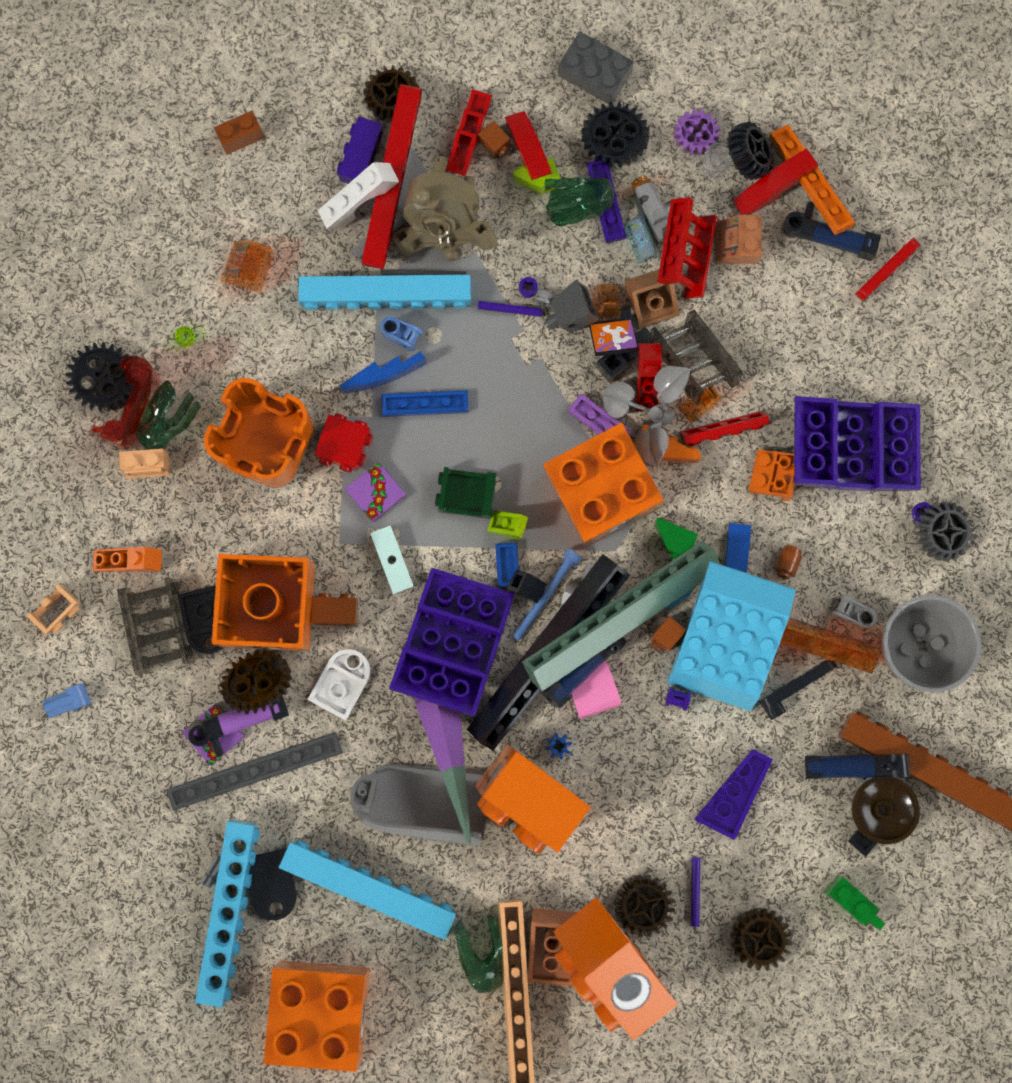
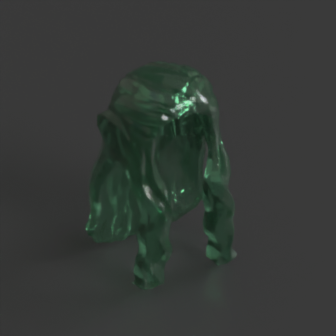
M562 177L560 179H545L544 181L546 189L555 188L550 193L546 210L550 213L551 221L559 227L581 222L593 215L601 216L614 202V190L612 184L606 178Z
M169 380L164 381L151 397L137 429L136 436L140 444L149 450L165 449L167 443L173 437L189 427L191 421L201 408L200 403L196 401L189 410L194 399L193 395L189 392L176 414L172 418L165 420L176 397L175 388H173ZM179 424V426H178L177 428H174V429H172V430H169L170 428H173V427H175L176 425Z
M487 915L492 940V950L485 960H481L472 950L462 922L459 921L455 925L459 958L465 971L466 979H468L470 986L480 993L493 992L499 989L503 982L499 975L502 943L497 922L491 915Z

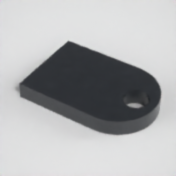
M216 585L177 595L187 641L194 650L203 654H214L224 649L219 646L208 649L205 646L206 639L212 637Z
M287 848L257 854L254 865L250 866L249 874L252 875V882L249 892L252 906L255 912L266 920H280L289 915L296 905L297 892L293 874L279 868ZM273 902H279L282 905L281 914L274 915L271 912L270 906Z

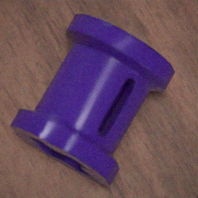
M669 686L665 706L673 705L681 707L683 711H687L691 692L673 690V687Z

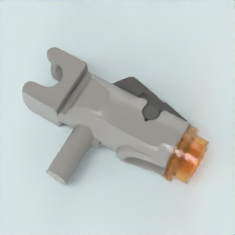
M644 175L631 183L639 219L643 217L644 221H648L657 244H661L664 238L662 232L666 231L670 204L662 203L660 200L661 195L653 186L651 179Z

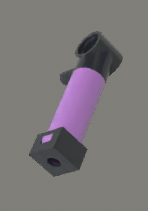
M280 694V702L274 700V707L267 705L266 711L258 708L257 714H254L253 710L245 714L243 710L238 713L236 709L204 720H195L188 729L189 741L198 747L204 746L210 741L215 756H222L224 752L219 741L220 737L271 719L276 721L289 716L284 697ZM197 729H203L206 734L202 737H197L193 732Z

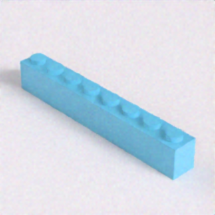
M470 275L299 277V304L305 310H317L319 307H326L327 310H338V307H347L349 310H358L360 307H368L372 310L390 307V309L398 310L402 309V307L423 309L424 306H432L434 309H444L445 306L464 309L467 306H471Z
M297 839L296 842L291 841L279 866L280 869L446 940L456 916L453 906L445 902H441L440 905L432 902L433 898L424 893H420V896L411 892L412 888L400 884L399 887L391 884L392 880L385 876L379 875L377 878L370 875L371 871L362 866H359L358 869L349 866L351 862L341 857H338L337 860L329 857L330 853L323 849L317 848V851L308 848L309 844Z

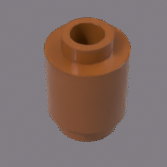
M785 545L774 568L779 577L784 579L795 577L802 559V550L791 545Z

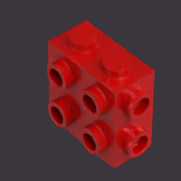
M335 413L334 416L328 414L314 454L319 459L318 462L326 466H331V464L338 465L340 470L351 473L352 470L358 472L359 467H363L366 460V455L364 454L366 446L370 447L373 440V434H371L372 431L367 426L368 424L361 420L349 421L346 416Z

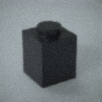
M516 569L507 589L528 601L538 603L544 594L547 584L527 572Z

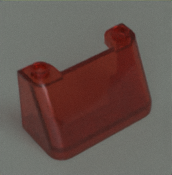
M136 355L123 357L119 364V367L126 374L124 381L134 386L119 421L107 420L103 426H92L88 435L120 450H128L134 445L161 383L160 376L152 365Z

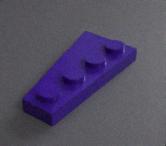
M751 749L693 820L735 840L773 759Z

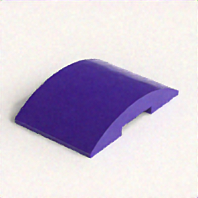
M795 396L794 483L816 488L852 491L921 490L920 404L892 402L861 403L838 401V399Z
M431 568L389 690L475 717L515 594Z

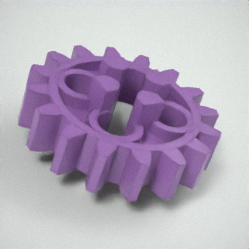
M693 109L692 114L686 111L684 118H678V124H675L674 128L677 131L674 133V138L678 139L677 146L683 145V152L688 149L691 156L694 151H697L698 156H701L702 150L709 153L710 147L715 148L716 141H718L720 136L718 134L720 126H715L717 119H710L712 113L704 115V109H701L700 113ZM705 123L702 126L701 132L696 134L694 142H689L688 140L692 138L693 132H697L699 124Z

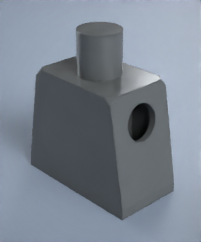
M578 280L573 281L551 301L554 314L546 318V322L551 329L560 326L568 332L576 331L600 320L587 286Z

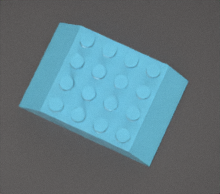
M709 561L667 683L751 711L760 697L790 617L796 589Z

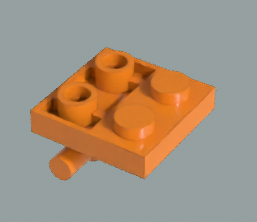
M758 450L748 491L755 494L781 497V500L790 501L795 487L794 454Z

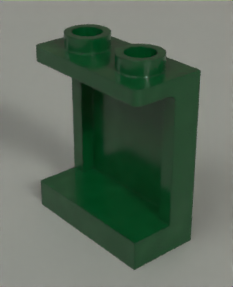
M444 467V471L439 472L438 485L442 486L441 493L436 494L435 506H439L438 510L440 513L491 519L496 473L487 472V474L451 470L449 467Z

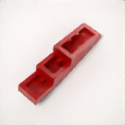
M474 89L471 90L460 127L455 135L446 171L462 176L467 175L478 143V133L483 129L492 101V95Z
M525 111L505 117L513 142L519 151L520 159L531 180L552 174L542 146Z
M806 148L752 184L736 197L733 203L741 215H751L779 199L780 194L798 184L800 178L818 169V163Z

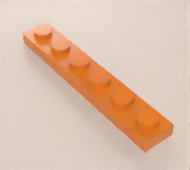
M789 125L770 132V140L785 161L805 149ZM819 168L799 179V183L835 235L854 226L855 221Z

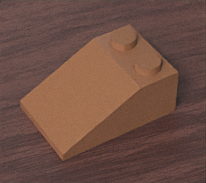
M533 908L528 983L573 987L569 981L570 976L554 956L563 947L553 931L577 912Z

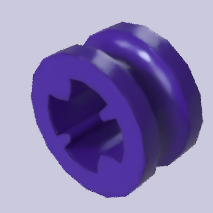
M531 277L523 278L519 283L520 294L525 298H531L536 295L538 291L536 280ZM525 283H527V285H531V284H532V285H533V286H532V290H533V291H531V292H530L529 290L524 291V290H523V289L525 288L524 284H525Z
M926 502L918 503L912 509V517L917 522L922 523L917 509L922 507L931 508V505Z

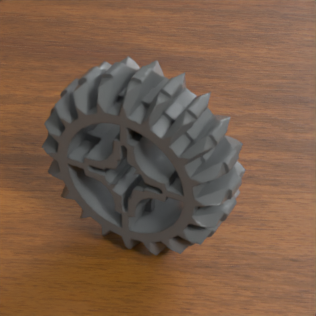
M941 502L939 505L933 504L931 508H926L924 510L926 515L919 516L922 523L915 524L920 528V531L914 534L920 536L917 543L923 544L921 550L923 552L928 551L927 556L934 557L937 561L942 559L943 561L956 560L959 558V555L966 554L965 549L971 548L968 541L974 540L970 536V532L975 531L974 528H970L974 521L971 519L967 520L970 513L963 512V507H956L955 503L947 504L946 502ZM952 519L955 521L957 527L954 526ZM951 530V532H946V534L938 533L939 531ZM933 536L936 537L938 545L935 543Z

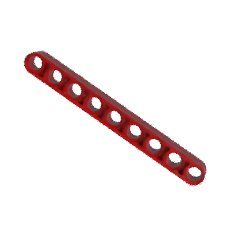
M400 84L383 160V163L391 164L399 182L387 193L375 197L362 257L363 266L384 270L421 102L422 88L403 84Z

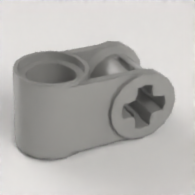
M841 594V601L836 611L832 612L834 617L861 629H868L876 624L878 617L875 610L847 595ZM862 613L870 616L871 621L869 624H864L861 621Z

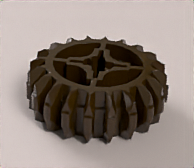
M384 65L382 72L376 68V76L370 74V81L365 82L366 88L363 90L365 95L364 102L368 104L367 109L373 111L374 117L380 115V120L382 121L388 117V121L391 123L395 109L393 105L396 104L399 84L402 83L414 87H419V85L416 84V78L414 76L411 77L409 70L404 72L402 67L396 70L394 65L391 66L390 70H387V67ZM375 93L380 94L384 98L383 105L376 100Z
M637 875V883L631 877L629 878L631 886L628 887L623 883L622 887L626 891L624 893L620 890L617 891V894L622 899H615L614 903L621 905V907L615 908L614 911L615 913H622V915L617 917L619 922L626 920L622 926L624 929H627L630 925L632 926L630 929L631 934H634L636 929H639L638 935L643 937L644 930H647L648 937H652L651 929H655V932L660 934L658 926L661 924L666 929L668 926L663 921L665 919L668 921L673 920L667 913L675 912V908L668 907V904L675 903V900L673 898L667 899L672 894L671 890L663 892L667 886L666 883L663 882L660 886H657L659 878L655 877L651 883L650 875H646L645 881L642 880L641 875ZM649 887L656 890L659 894L645 897L639 888ZM634 892L637 899L636 904L627 911L626 903L628 897ZM639 896H641V898L646 903L650 902V906H648L650 916L646 911H644V909L639 910V906H642L640 904L641 900ZM662 901V912L655 919L653 908L659 904L658 902ZM643 914L650 923L639 924L630 917Z
M753 908L754 916L745 911L746 920L740 916L737 918L742 923L741 926L733 924V928L738 930V933L730 934L732 938L737 939V941L731 942V946L739 947L734 951V954L736 956L742 954L739 961L744 963L748 960V968H752L755 963L757 971L761 970L762 964L766 971L770 970L769 963H772L777 968V959L782 962L785 961V958L781 956L782 953L790 954L785 945H792L791 941L786 940V938L792 936V933L790 931L784 932L789 925L787 923L780 924L783 921V917L779 915L775 918L776 912L773 910L769 912L768 916L766 908H762L761 915H759L757 908ZM765 921L764 925L757 931L748 929L755 922ZM772 924L778 931V943L770 938V927ZM763 934H765L764 938H766V940L771 944L761 942L758 945L757 943H759V941H757L756 938L752 935L762 937ZM744 935L753 941L751 954L745 949ZM766 948L775 950L769 956L758 957V954H761Z

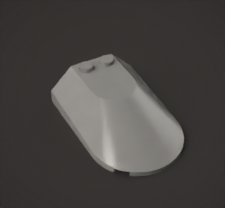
M403 764L384 765L377 767L373 773L363 774L353 785L350 795L351 807L355 815L369 827L382 832L430 841L469 845L439 768ZM465 770L471 835L470 845L483 846L487 816L476 805L482 796L475 788V785L485 772Z

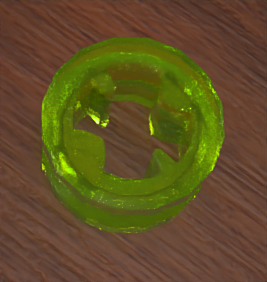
M180 327L175 332V339L182 347H189L195 342V334L189 327ZM182 333H190L188 335V341H185L184 339L183 341H180L182 339Z

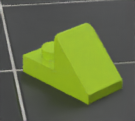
M493 510L487 531L519 540L523 536L528 517L522 514Z

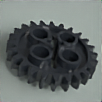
M611 101L607 108L604 104H601V110L595 107L593 114L588 113V120H584V127H582L581 142L584 143V150L589 149L588 156L595 155L594 162L601 159L602 166L606 162H610V168L613 167L614 163H617L618 167L621 168L622 162L629 166L630 159L637 162V155L643 156L650 135H648L650 128L646 127L647 120H642L643 113L636 115V107L629 110V104L627 103L623 108L621 107V102L614 106ZM614 119L617 120V122L612 123L609 120ZM631 131L634 134L631 135L627 134L626 132ZM597 135H603L604 138H598ZM617 146L621 147L622 149L616 150L613 147Z
M105 342L102 343L101 348H98L96 343H93V349L91 350L85 345V353L77 350L79 358L71 357L75 364H68L67 367L72 372L66 373V377L72 379L66 382L67 386H74L69 390L70 394L77 393L74 398L75 401L82 399V407L90 404V411H93L95 406H97L100 413L103 407H106L108 412H111L112 405L119 409V402L126 405L125 397H133L129 390H136V386L132 383L138 381V378L132 376L137 373V369H130L134 365V361L127 362L129 354L127 353L122 356V348L114 351V344H111L108 349L105 346ZM94 359L101 362L100 367L96 369L89 366L90 361ZM109 360L105 371L107 379L102 380L99 394L95 395L94 393L99 384L97 376L102 375L105 361ZM112 367H120L122 369L121 374L117 376L110 373ZM90 379L94 382L92 388L85 389L82 386L83 381ZM112 386L115 389V393L107 396L103 393L104 388Z

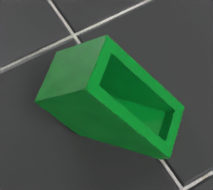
M658 517L654 523L666 553L670 554L669 557L671 559H676L694 546L698 534Z

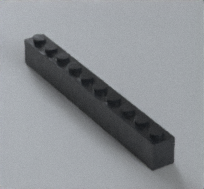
M604 554L601 555L468 726L467 730L479 743L494 751L540 692V689L530 680L522 662L606 606L628 579L629 573Z

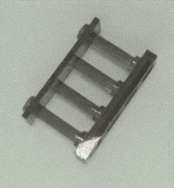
M695 310L687 313L684 326L664 335H661L656 327L652 328L648 342L649 344H661L662 361L666 366L685 367L679 358L698 349L703 350L707 358L687 366L690 369V374L684 390L687 397L691 398L695 405L700 403L703 390L722 381L727 382L731 388L739 385L743 375L742 370ZM687 333L695 340V342L675 351L667 343ZM710 365L715 366L719 371V374L699 383L691 375Z
M164 578L166 586L139 593L131 592L126 587L117 589L136 676L147 675L148 669L152 665L180 658L183 664H191L190 658H193V651L186 642L176 596L179 594V587L176 581L173 582L172 578ZM168 595L169 608L140 615L135 613L134 605L137 602ZM169 616L173 617L174 629L146 636L140 635L138 626H141V623ZM177 637L179 650L152 657L144 655L143 647H146V644Z

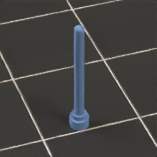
M569 548L563 555L564 563L544 590L543 596L539 599L538 603L534 604L514 633L516 640H520L569 569L574 567L575 564H579L582 560L580 555Z

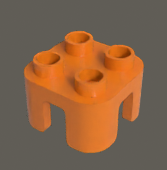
M239 378L232 381L225 388L221 397V402L226 407V413L220 426L218 427L210 423L205 432L204 446L207 453L224 469L264 486L280 488L287 485L294 478L314 433V421L302 401L295 396L286 393L284 398L268 392L262 383L250 378Z

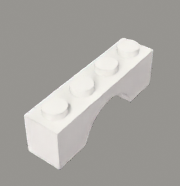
M373 162L318 210L326 229L345 228L357 218L354 212L362 203L387 193L399 182L390 163Z

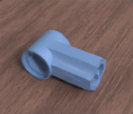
M84 683L69 687L65 692L43 700V707L49 718L71 710L82 709L81 706L91 705Z

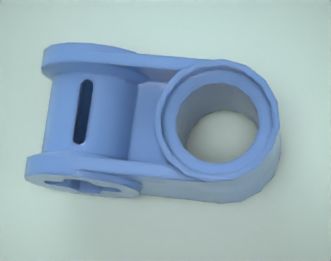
M392 316L385 317L381 321V331L384 338L409 351L415 350L414 345L419 335L423 334L420 328ZM393 324L396 326V330L387 332L385 327Z

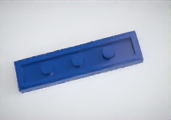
M468 390L382 394L383 417L469 413Z

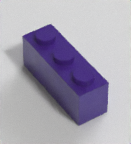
M358 117L356 123L352 124L350 141L346 142L343 150L345 155L343 162L340 161L337 167V174L341 182L349 184L374 162L384 132L382 123Z

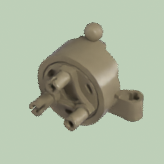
M440 156V159L435 157L432 172L417 176L409 185L402 216L411 228L400 229L393 236L396 246L404 257H410L426 247H436L439 251H444V256L447 260L455 261L461 255L459 247L462 244L471 243L482 250H490L497 244V237L489 222H475L480 208L479 196L474 189L475 178L465 176L462 179L445 173L448 159L444 156Z

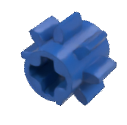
M556 732L554 734L555 739L547 738V741L551 744L545 750L553 752L551 758L558 754L559 758L563 760L562 754L564 752L571 754L567 750V746L572 745V742L566 743L567 735L565 734L562 738H558ZM555 740L565 744L560 753H558L557 749L552 748V745L556 744Z

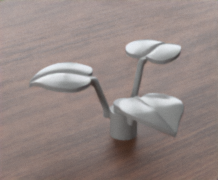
M667 366L656 374L654 388L659 392L657 398L662 406L656 405L650 409L631 402L635 396V390L631 385L624 382H616L609 385L603 393L604 408L611 417H624L629 412L630 406L649 412L650 419L656 422L649 426V430H641L637 434L635 441L636 450L640 457L650 465L659 467L661 459L668 448L669 436L661 427L671 423L673 412L665 403H673L682 395L690 374V369L687 367Z

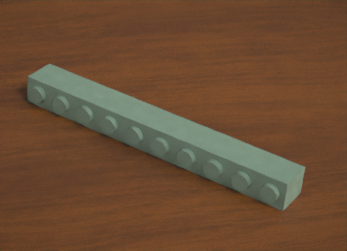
M703 541L699 542L528 657L522 663L530 680L541 691L545 690L612 643L624 637L637 626H640L643 622L659 613L662 609L677 601L684 594L702 583L709 561L719 564L715 550Z

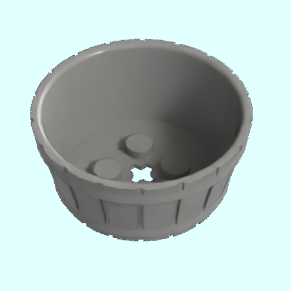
M924 595L919 596V598L910 599L897 608L886 623L881 642L885 663L900 681L911 688L937 693L954 689L972 675V671L975 670L980 659L981 636L975 620L967 610H964L963 606L943 596ZM917 641H925L927 650L918 652L915 643Z

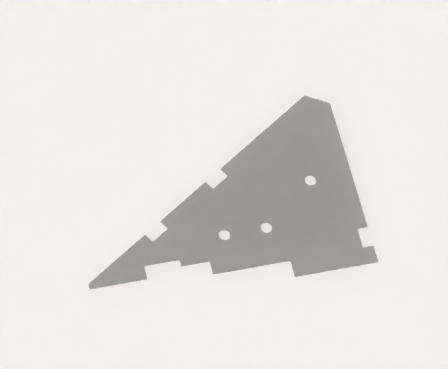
M412 146L398 208L402 212L411 181L421 174L428 173ZM426 247L410 256V263H399V270L465 271L466 275L471 277V306H467L464 309H456L454 306H445L444 309H434L432 306H424L423 309L402 307V309L398 310L390 309V307H381V309L376 310L374 362L377 363L379 368L397 356L403 363L420 351L426 359V364L390 383L374 387L372 417H347V420L355 422V420L366 422L372 431L373 440L370 447L366 446L364 466L359 467L358 472L354 470L351 473L343 471L339 544H366L367 528L382 529L391 525L392 529H400L399 545L495 548V544L517 542V549L567 550L569 548L579 551L616 552L633 523L585 547L544 469V463L589 440V437L578 419L568 413L570 406L541 358L526 366L511 341L512 338L524 332L513 313L478 309L479 301L507 304L477 253L475 252L464 259L459 257L458 260L449 261L445 258L444 251H439L436 247ZM385 317H395L415 325L423 331V334L419 335L414 345V351H409L384 338L381 331V321ZM389 324L385 327V330L393 332L396 330V326ZM436 327L441 330L442 339L438 343L432 344L426 340L425 333L429 328ZM431 389L437 392L468 390L469 413L383 417L382 394L426 392ZM379 462L406 496L372 523L345 488ZM444 467H449L451 470L474 473H496V476L501 480V488L494 492L492 513L495 510L527 516L528 520L522 538L514 540L487 531L490 519L440 513L438 510L439 506H435L436 494L441 493L442 486L438 485L439 472H443Z

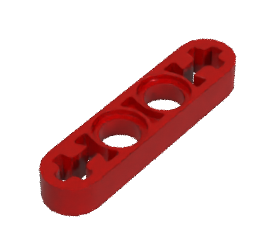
M913 237L855 295L862 302L866 300L921 244Z

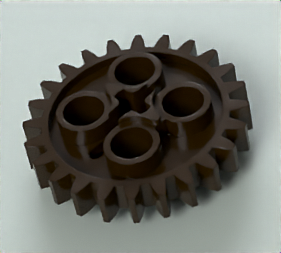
M265 649L262 654L255 650L253 656L248 652L245 659L238 657L239 663L232 662L233 668L226 669L228 675L221 677L224 682L220 683L222 688L220 693L224 701L232 710L236 709L238 713L243 710L245 714H248L250 710L257 714L258 708L266 711L267 705L274 707L273 701H281L280 694H287L285 688L291 687L289 681L292 680L290 675L291 669L281 654L276 655L274 651L268 654Z

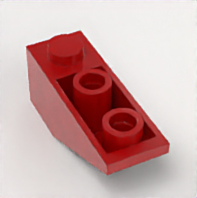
M639 343L636 404L651 409L658 405L657 395L659 392L654 388V379L662 367L661 344Z

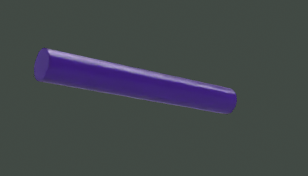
M479 301L478 309L537 317L542 315V308Z
M691 857L690 926L699 927L700 858Z

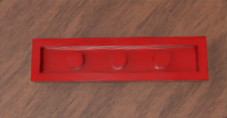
M759 411L680 431V436L685 444L694 446L700 444L702 440H718L722 438V435H738L743 433V430L762 429L763 425L770 424L769 416L764 411Z

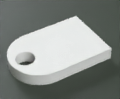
M345 649L335 653L328 661L307 700L347 721L370 678L371 669L366 657L352 649ZM356 655L359 657L360 664L358 667H349L348 659L350 656Z

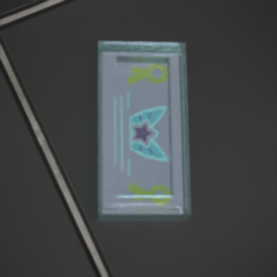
M638 215L624 224L638 264H642L658 254L643 215Z

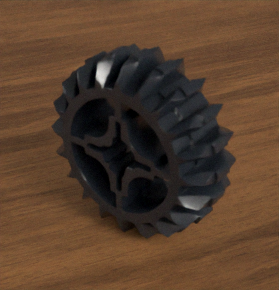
M748 121L736 125L728 132L727 148L730 152L728 155L731 156V162L734 163L735 169L739 170L740 175H744L745 179L752 181L762 178L772 170V164L774 163L772 159L773 153L771 152L772 147L769 145V140L765 137V133H762L760 127Z

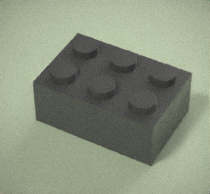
M579 31L558 65V76L609 104L611 101L614 103L630 77L634 61Z

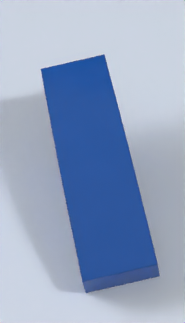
M420 351L403 363L398 356L381 368H379L376 362H373L339 386L344 394L378 387L408 375L425 365L426 359Z

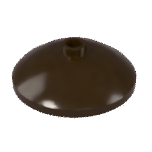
M878 777L867 780L858 788L852 800L851 812L857 829L866 838L879 844H895L905 840L915 830L920 818V805L915 792L904 781L898 778ZM881 805H884L886 808L883 814L879 812Z

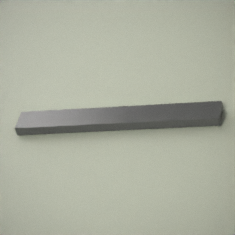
M334 732L167 789L172 809L175 811L342 754L343 752L337 733Z

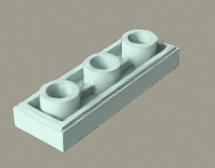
M391 525L370 533L393 594L414 587ZM392 556L396 557L394 564L389 563V558Z

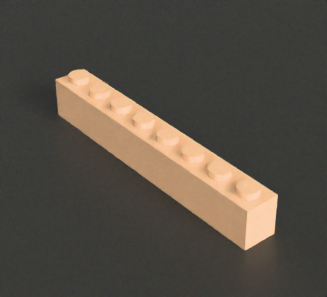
M520 899L497 901L509 1083H535L523 905Z

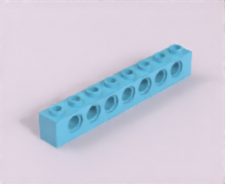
M237 819L227 821L195 1003L222 1008L226 1001L231 999L232 987H229L230 979L234 978L236 972V965L233 962L234 956H238L240 942H237L238 934L242 933L244 927V920L241 917L242 911L246 910L248 904V897H245L246 888H250L252 882V875L249 874L250 866L254 865L256 859V852H253L254 843H258L260 830L257 829L258 823ZM238 839L245 842L246 849L244 851L237 848L236 841ZM233 862H238L242 866L241 873H236L232 869ZM229 885H234L237 887V895H232L229 893ZM226 907L231 908L234 912V917H227L224 909ZM221 930H226L230 934L229 940L222 939L220 936ZM216 954H224L226 957V962H219L216 958ZM212 976H219L222 980V985L214 984Z

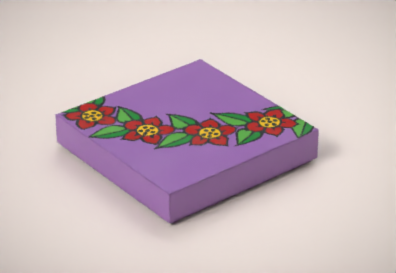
M379 462L345 488L372 523L406 496Z
M215 703L198 719L204 720L224 713V711ZM187 727L182 733L189 740V727ZM197 729L193 732L197 737H202L206 734L203 729ZM241 731L219 738L224 752L223 755L245 737ZM210 741L204 746H194L210 766L222 757L215 756Z

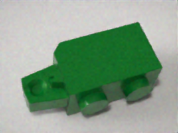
M837 875L824 890L827 896L858 923L866 927L870 923L879 931L884 927L885 923L876 916L879 912L878 907L844 877Z

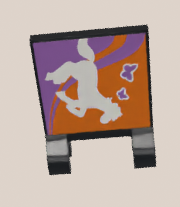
M629 305L621 306V319L597 321L588 325L595 357L639 351Z

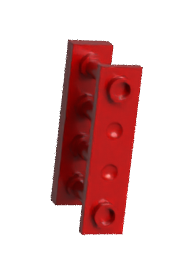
M690 197L671 199L657 280L660 284L681 283L684 285L685 299L704 298L717 219L716 215L698 217L692 213L694 200ZM690 222L696 225L694 236L688 233ZM687 243L692 245L691 256L685 253ZM683 263L689 266L687 277L682 274Z

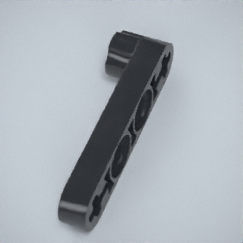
M832 656L759 701L770 720L788 711L782 702L783 700L837 667Z

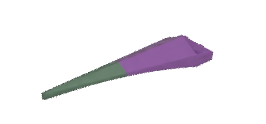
M414 698L466 841L470 845L471 835L461 712Z

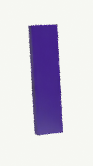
M601 159L597 162H587L586 166L605 243L626 239V233L609 164L606 162L602 166Z

